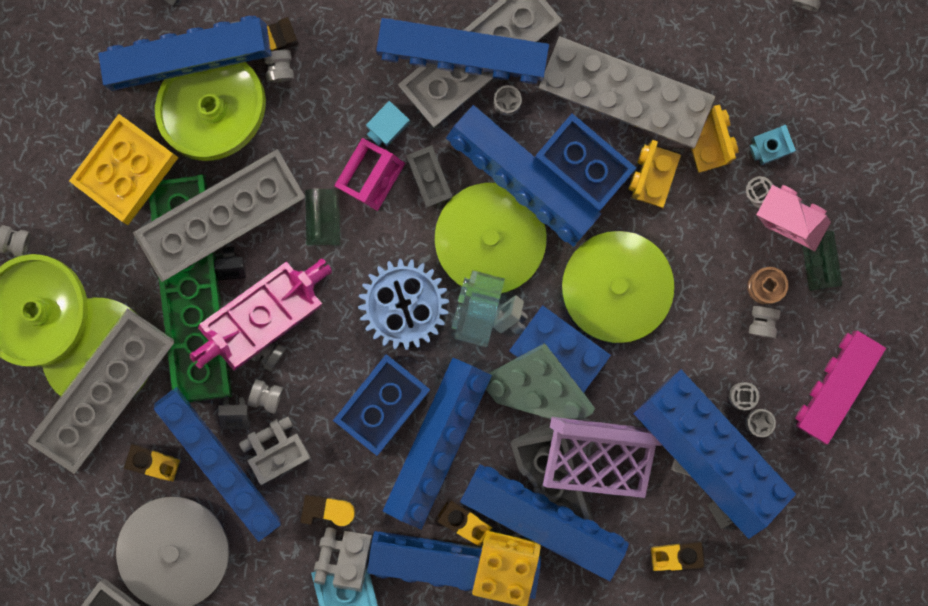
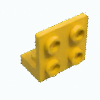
M720 104L710 110L695 150L691 148L698 173L731 164L736 159L735 154L739 153L735 138L730 137L727 127L730 126L728 113L726 110H721Z
M652 140L649 145H644L641 149L637 163L642 166L640 172L635 171V174H633L628 190L633 191L631 198L663 208L681 155L656 147L658 141Z
M486 530L472 594L518 606H527L541 545L531 540Z

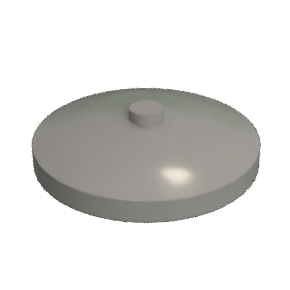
M174 496L155 499L138 508L122 527L116 547L118 570L128 589L140 600L151 606H193L213 593L226 573L229 562L227 534L217 516L206 506L195 500Z

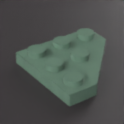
M545 343L488 373L492 377L486 390L498 404L549 419L559 417L582 420L591 415L595 410V407Z

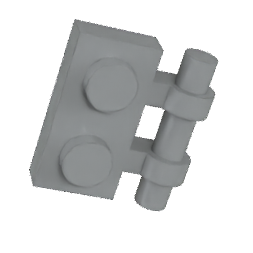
M288 416L280 421L277 419L272 421L269 427L258 433L255 431L247 435V439L239 443L244 453L254 448L257 456L247 461L260 485L311 458L298 433L287 438L284 431L293 426ZM276 436L279 443L265 451L262 443Z
M326 528L325 535L321 538L319 544L321 548L319 561H316L314 566V572H316L314 583L324 585L326 576L329 575L334 576V588L362 592L370 556L372 535L344 531L343 540L336 541L337 530ZM332 551L340 552L337 565L329 564Z

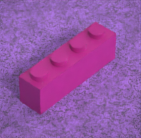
M858 330L853 331L852 334L847 333L839 344L842 350L837 359L835 357L830 359L824 369L827 375L823 382H816L810 392V395L813 397L808 406L803 405L795 417L798 420L795 427L823 444L830 442L886 350L884 346Z

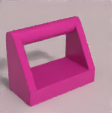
M362 138L334 186L378 211L406 163L394 154ZM370 149L381 155L360 193L347 187L366 152Z

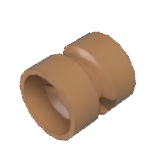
M765 267L751 275L747 290L755 302L769 305L780 301L786 295L788 280L781 270L775 267Z

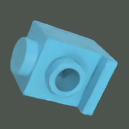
M786 125L753 137L751 139L753 144L749 145L754 160H759L761 165L796 151ZM769 140L776 142L777 147L775 150H770L767 147Z

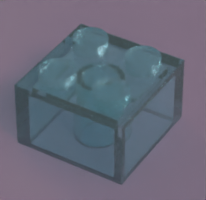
M473 270L470 279L464 278L458 302L463 303V305H457L451 327L456 329L454 339L488 347L505 281L504 278Z

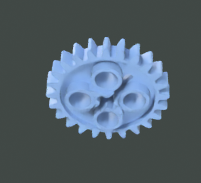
M399 259L398 267H394L388 261V270L384 271L378 266L377 269L380 275L376 277L369 274L368 276L372 280V284L363 283L362 285L368 292L367 294H359V298L366 300V304L358 306V309L365 310L367 314L363 315L360 319L361 321H370V324L365 328L366 331L375 329L376 332L373 338L377 339L382 335L384 337V346L392 340L394 349H397L399 343L403 342L405 349L408 350L410 342L413 341L416 347L419 348V339L423 338L429 343V332L436 335L439 334L435 325H445L444 321L439 317L440 315L448 314V311L441 307L449 303V300L441 298L440 295L444 294L447 289H438L437 286L442 279H431L434 273L433 269L424 273V263L416 269L412 259L408 267L404 266L402 259ZM409 279L419 281L420 290L418 293L411 295L405 291L404 286ZM394 281L399 282L405 300H411L412 304L408 306V310L414 324L413 328L408 327L403 310L396 308L400 301ZM383 288H389L394 293L393 300L390 303L384 304L378 299V293ZM424 305L429 309L430 314L426 320L418 321L415 319L413 312L417 306ZM397 314L402 317L403 325L400 329L391 330L387 326V320L391 315Z

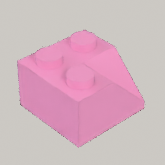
M772 185L756 215L766 228L816 251L831 223L827 215H825L827 211L815 204H811L810 207L802 204V199L796 196L797 192L787 186L782 185L780 189Z

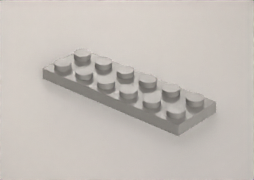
M499 0L463 31L538 42L559 25L562 19L546 0ZM426 63V67H418L400 82L398 86L431 126L435 128L494 78L493 73L482 72L480 76L465 73L463 68L454 67V71L437 69V64Z
M560 36L545 70L544 79L538 87L542 91L694 150L715 100V96Z
M276 149L134 231L133 234L162 282L304 199L305 195L280 152Z
M127 308L28 439V444L75 474L174 344V340Z

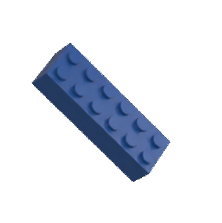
M682 369L668 379L633 413L748 539L766 528L796 495Z

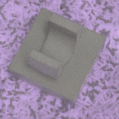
M515 295L498 307L493 328L500 333L508 328L515 334L523 331L525 326L521 323L528 319V316L522 311L524 301Z

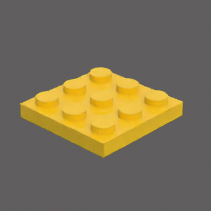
M118 114L69 181L120 221L129 225L178 157Z

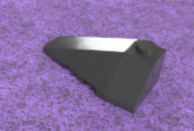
M550 423L544 424L511 441L518 469L532 483L535 493L543 494L556 505L565 506L571 509L575 515L585 520L593 521L587 492L543 486L554 432L550 428ZM562 438L559 450L564 455L574 445L570 439ZM578 452L567 461L572 471L581 464ZM563 465L555 470L553 481H561L568 475ZM582 471L576 477L581 484H585V478Z

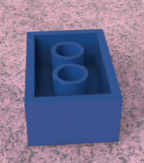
M573 113L535 156L536 159L599 212L636 169L632 163Z
M543 305L509 350L511 354L518 358L545 343L583 393L611 356Z
M386 354L333 421L378 456L431 389Z

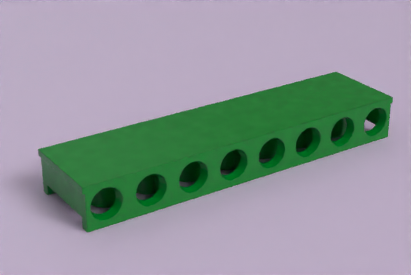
M197 175L161 180L149 197L151 220L159 218L207 190L206 176ZM215 251L162 282L159 278L165 334L174 340V344L168 350L172 390L177 387L188 402L233 397L229 365L222 356L217 355L201 369L196 366L198 361L193 363L190 358V353L208 342V339L198 329L199 324L222 308L219 282L215 271Z

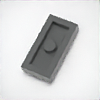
M432 145L406 155L427 208L453 198Z

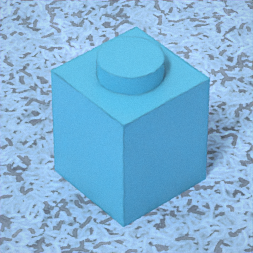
M388 101L366 124L370 130L367 135L378 146L383 143L388 147L410 124V120Z

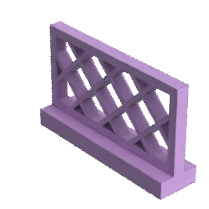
M559 417L551 418L550 428L554 432L543 486L547 488L645 498L656 445L661 446V443L647 428ZM562 438L570 439L574 445L564 455L559 450ZM590 442H595L599 450L587 458L582 448ZM614 445H619L623 453L612 461L607 451ZM640 447L646 448L644 458L636 463L631 454ZM578 452L584 462L572 471L567 461ZM603 455L608 465L597 473L592 463ZM627 458L632 468L621 476L616 466ZM563 465L568 475L561 481H553L555 470ZM588 467L593 477L585 484H581L576 476ZM610 471H613L618 480L607 487L601 479ZM637 473L640 478L638 489H630L626 481Z

